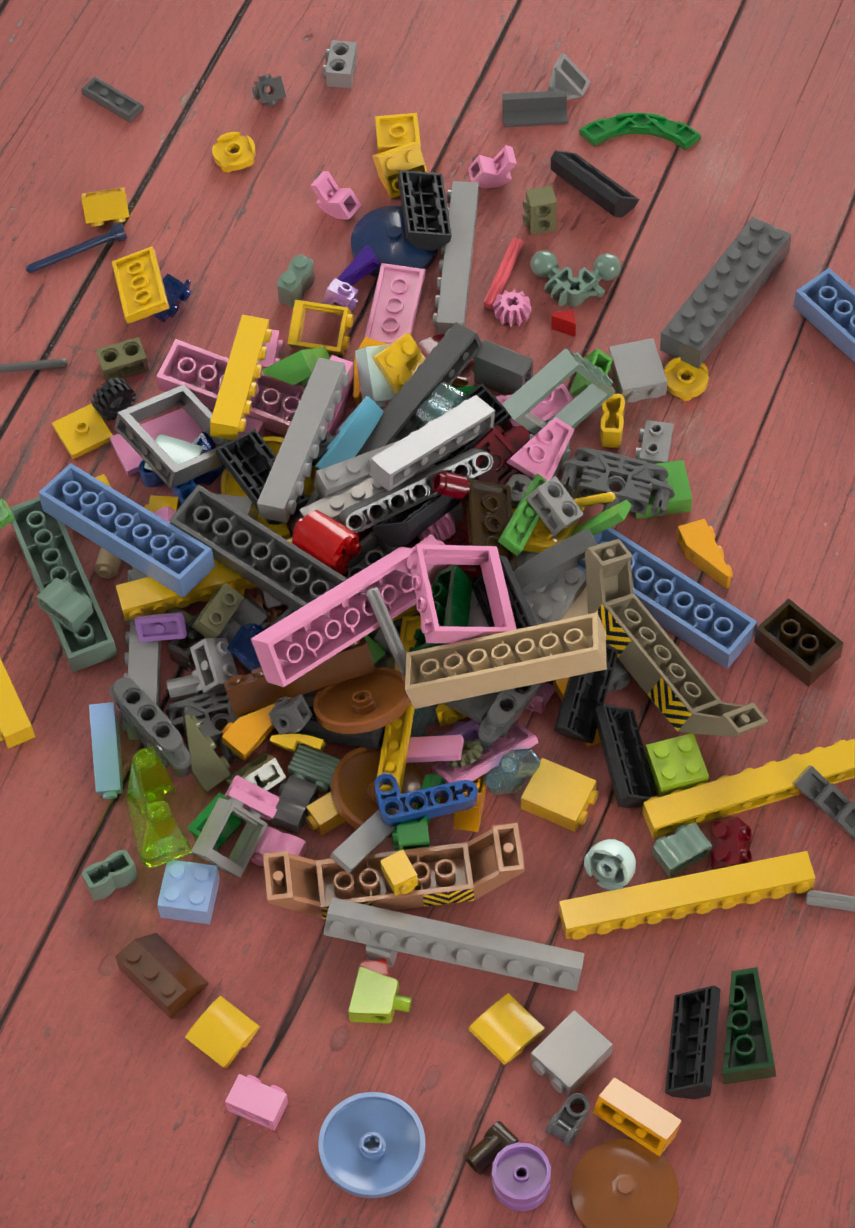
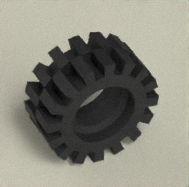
M116 377L114 380L109 379L107 384H101L103 387L101 389L97 388V394H93L92 397L94 399L91 400L92 406L102 418L110 421L111 418L112 420L117 418L118 412L133 406L132 402L136 399L134 397L136 393L123 378L118 379Z

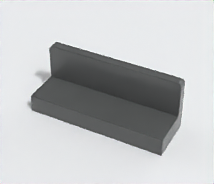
M566 90L502 94L504 127L567 124Z

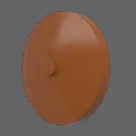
M375 667L376 671L321 688L313 701L317 722L329 731L342 734L369 732L390 724L399 718L411 703L405 691V675L394 669Z
M360 747L350 751L339 761L331 778L330 789L333 803L344 820L356 829L379 810L375 796V780L378 774L382 747L378 750ZM414 762L406 763L401 794L417 791L421 788L424 775ZM412 803L410 807L413 808L415 803Z
M614 1139L595 1146L583 1156L574 1171L571 1182V1203L577 1219L584 1228H667L676 1213L679 1187L671 1164L662 1154L658 1156L635 1140Z

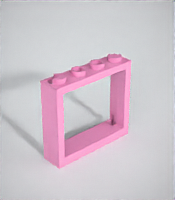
M416 545L407 557V566L411 570L412 588L415 590L417 598L416 608L420 612L422 620L421 630L425 634L426 643H455L516 630L497 546ZM425 564L480 565L495 627H439Z

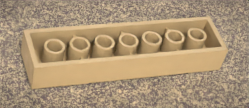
M592 613L406 653L405 691L412 705L417 709L607 669L606 632L598 613Z

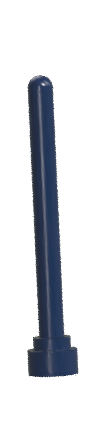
M121 222L112 225L109 232L27 265L26 271L33 273L111 240L123 241L127 239L125 230Z

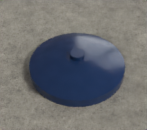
M399 205L385 206L367 213L355 225L351 235V251L354 259L365 246L369 245L380 264L385 263L426 270L434 262L438 253V249L421 250L416 249L406 237L403 209ZM380 267L369 275L378 278Z

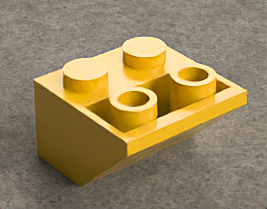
M416 142L373 155L378 176L391 199L401 196L398 182L400 170L428 173L420 145Z

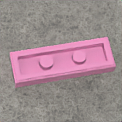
M462 735L410 737L406 763L461 760L464 738Z

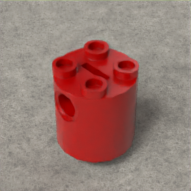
M313 510L304 518L299 519L293 528V545L342 576L346 573L351 559L357 557L362 549L357 533L318 510Z

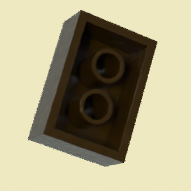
M789 598L756 628L754 638L756 645L808 687L841 657L844 642Z

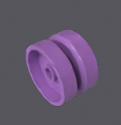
M517 1142L507 1145L497 1154L492 1165V1188L495 1197L503 1206L513 1211L523 1212L535 1209L545 1201L550 1192L551 1166L548 1157L540 1148L530 1143Z

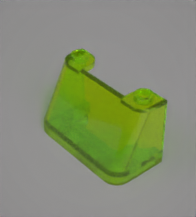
M154 745L139 750L133 756L126 798L139 857L143 864L150 868L192 853L187 838L182 834L168 803L165 801L166 794L169 791L172 793L176 790L174 782Z

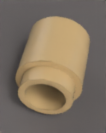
M101 547L94 570L102 578H113L118 573L122 559Z

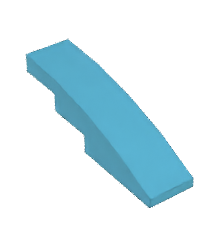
M369 396L364 398L337 430L339 434L327 446L326 449L328 451L314 466L317 470L353 458L362 448L384 413Z

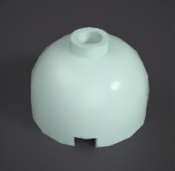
M606 839L596 843L584 857V867L590 878L593 875L599 880L596 884L607 890H617L626 886L633 877L636 869V859L630 848L623 842L615 839Z

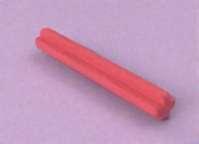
M514 237L511 240L483 301L484 308L493 310V304L498 294L502 293L523 247L522 239Z

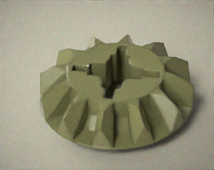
M473 739L467 742L464 741L461 760L446 761V764L450 767L461 768L476 762L483 754V747L480 741H474Z

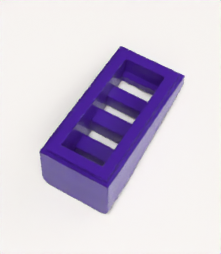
M369 245L362 249L337 278L338 280L352 286L380 267L381 264Z

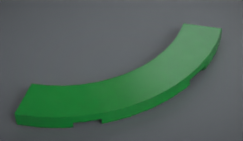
M652 113L616 114V117L601 118L579 129V134L592 146H596L607 139L627 134L657 136L675 143L684 150H687L701 140V134L680 121L677 123L666 119V116Z

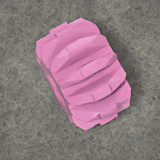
M515 289L510 293L505 290L503 295L498 294L493 304L496 319L500 320L502 325L509 323L510 328L515 323L520 326L522 321L527 322L531 313L529 297L525 296L523 291L516 293Z
M450 512L419 534L417 537L420 539V542L430 534L436 540H441L442 542L450 538L451 535H454L456 532L455 522Z

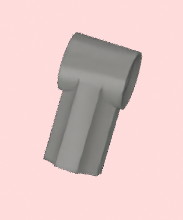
M194 670L192 675L166 680L171 702L204 694L197 670Z

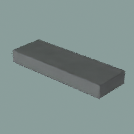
M97 77L91 79L81 89L82 95L129 123L144 110L143 104Z

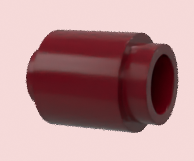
M443 471L442 473H436L434 476L432 488L438 495L462 499L468 494L470 483L464 475Z

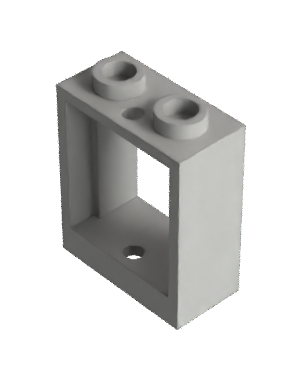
M232 797L229 800L219 798L191 852L217 866L222 871L241 878L268 823L260 819V813L250 808L247 810L242 808L244 803ZM233 813L247 823L229 858H226L213 850V847L230 814Z

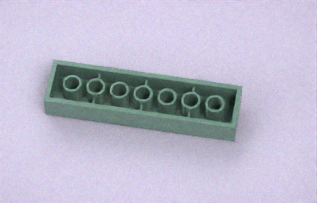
M40 497L10 507L9 509L15 518L10 524L39 594L55 578H58L62 581L67 580L74 587V591L79 594H86L92 601L93 613L74 632L49 615L72 672L118 656L113 637L64 523L43 511Z

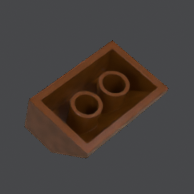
M157 933L134 939L115 956L119 969L170 1019L208 985V982Z

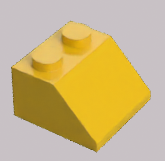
M125 187L83 193L81 196L86 224L91 223L92 227L104 225V221L112 220L113 223L126 221L125 218L129 217Z

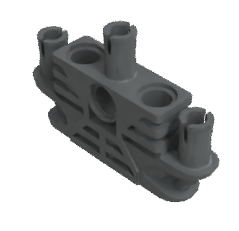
M581 447L575 451V458L565 461L560 466V470L563 472L561 484L564 488L568 484V493L574 491L576 478H581L577 498L608 492L615 494L614 501L601 503L603 505L602 512L627 500L632 505L630 512L645 515L649 498L654 496L651 512L656 515L658 507H660L659 516H664L668 500L675 496L673 488L666 481L668 471L662 466L646 461Z
M123 677L118 679L110 686L109 694L120 709L122 720L164 768L171 765L178 777L187 776L190 773L189 765L192 759L188 749L183 744L180 733L145 691L141 690L131 678Z
M544 682L504 690L498 694L478 729V741H480L482 747L489 748L499 737H505Z
M222 688L172 703L166 708L165 713L180 735L185 733L183 716L185 714H188L190 717L194 715L202 725V728L199 730L203 736H209L216 747L220 746L224 758L228 763H231L230 754H232L234 762L240 757L222 743L223 734L218 729L226 727L229 722L234 723L238 718L257 710L234 716L226 689Z

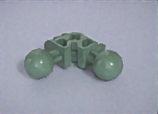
M548 250L536 252L530 262L534 275L540 278H550L544 287V292L551 293L553 300H559V306H564L565 304L573 307L579 306L590 296L603 297L605 290L597 283L600 280L611 281L616 279L621 271V263L618 257L611 253L599 255L594 261L593 270L589 272L585 267L579 271L578 278H572V270L568 266L560 270L555 254Z

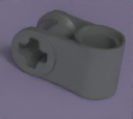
M580 1093L569 1096L558 1113L550 1120L545 1133L548 1135L553 1134L563 1141L564 1146L568 1148L589 1118L590 1107L588 1098ZM574 1105H581L585 1110L581 1113H574L571 1108Z

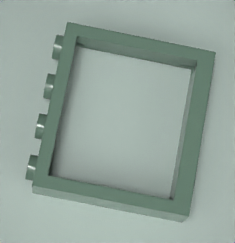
M565 348L503 403V406L514 421L532 433L537 434L555 417L575 428L615 394L616 391L611 386L613 384L612 379L605 372L602 373L597 366L593 367L578 352L573 354ZM575 372L592 383L547 423L530 412Z

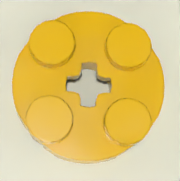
M239 132L225 133L217 139V143L215 146L213 144L212 147L213 159L224 172L241 170L254 164L256 155L255 144L249 136L246 138L241 136ZM232 149H235V151H238V152H237V153H231V150H232Z
M678 357L671 360L664 369L667 379V391L683 401H689L693 397L699 396L708 386V369L704 363L698 369ZM689 375L691 377L690 380H683L681 376L686 377Z

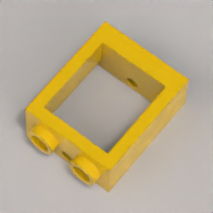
M295 300L287 344L291 348L304 350L326 347L328 353L344 356V351L349 348L350 337L347 336L348 328H352L354 315L351 314L348 307ZM306 311L342 316L337 347L301 342Z

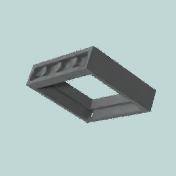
M184 384L118 412L115 430L170 489L224 465L215 454L216 448L177 465L138 423L180 405L210 436L212 413ZM210 436L219 447L232 441Z

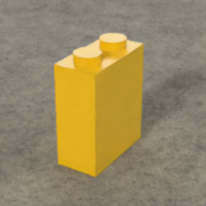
M542 758L521 797V809L576 832L579 824L583 825L587 819L588 811L586 810L589 804L594 805L598 797L599 791L596 790L597 781Z

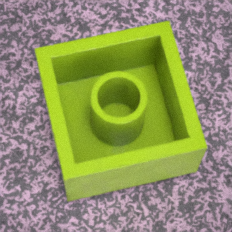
M694 733L646 745L645 754L654 787L659 797L669 795L677 789L686 790L693 788L701 782L708 783L709 774Z

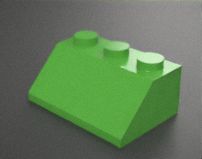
M326 347L300 350L262 371L265 375L288 384H301L304 387L308 384L318 357L330 360V356Z

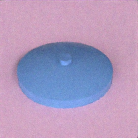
M365 1092L348 1097L331 1110L321 1127L318 1148L323 1169L337 1187L357 1197L381 1198L402 1190L415 1178L424 1161L426 1140L423 1125L418 1115L407 1103L390 1094Z

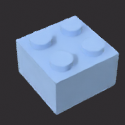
M167 859L157 903L160 918L210 924L220 881L218 867L215 865Z

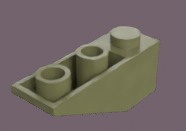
M185 714L183 716L186 745L192 759L189 765L190 772L204 792H207L231 775L228 771L231 766L223 755L218 757L213 749L216 748V745L209 736L204 737L199 729L202 728V725L194 715L190 717L188 714Z

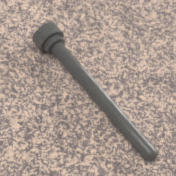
M62 358L0 364V373L63 368L67 366L68 362Z

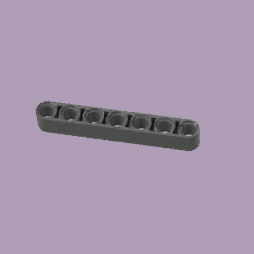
M470 449L409 478L390 491H381L345 508L340 513L339 522L355 533L361 532L437 496L438 493L434 492L432 488L433 478L436 473L444 471L455 474V468L461 465L462 471L459 475L472 479L490 470L493 465V458L488 452L481 449ZM482 455L483 460L481 464L476 466L477 457ZM416 485H420L419 493L413 496V488ZM395 495H399L398 503L392 506V498ZM377 505L378 511L376 514L370 515L371 507ZM356 515L357 520L355 524L349 526L350 517Z

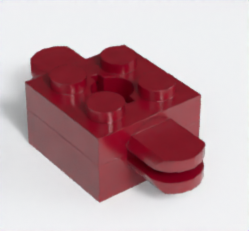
M515 426L502 435L496 428H491L470 449L478 448L488 452L493 458V465L490 470L472 479L504 485L512 475L519 471L506 462L530 440L528 430L522 426ZM482 455L477 457L476 466L481 464L483 460Z

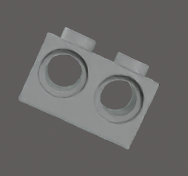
M331 41L330 49H326L327 65H323L322 72L323 78H326L327 87L352 89L358 58L357 42Z
M556 476L537 487L526 497L553 536L572 525L584 514Z

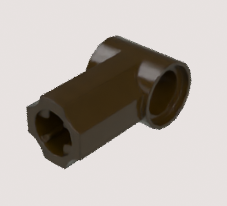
M498 1121L487 1130L484 1139L471 1149L464 1158L469 1166L481 1175L493 1164L497 1154L503 1148L519 1142V1139L501 1121Z

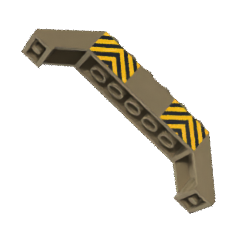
M620 539L586 549L588 614L598 613L606 632V643L619 650L617 658L677 732L737 737L765 726L769 722L754 703L744 706L722 702L634 594L631 570L633 555Z

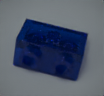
M255 623L242 625L226 649L253 670L261 667L251 638L263 632L264 629Z

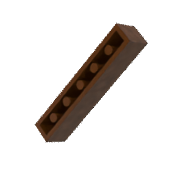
M362 637L285 687L268 683L262 667L256 668L252 673L244 676L234 675L228 681H225L224 685L234 716H238L272 705L282 697L292 698L300 694L303 695L376 671L367 641L365 637Z

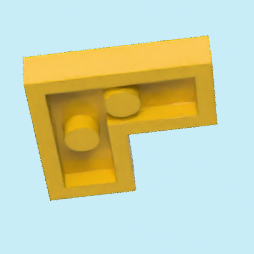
M409 332L402 335L372 358L396 395L402 389L404 383L412 376L406 363L421 352Z

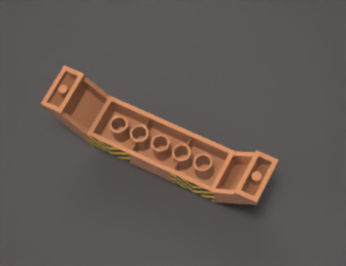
M518 823L494 825L491 830L464 843L404 850L417 874L418 885L407 894L401 893L395 896L382 872L380 861L399 851L369 854L349 874L333 859L315 861L290 854L288 851L264 853L267 901L269 904L320 919H326L332 897L392 911L475 901L525 872Z

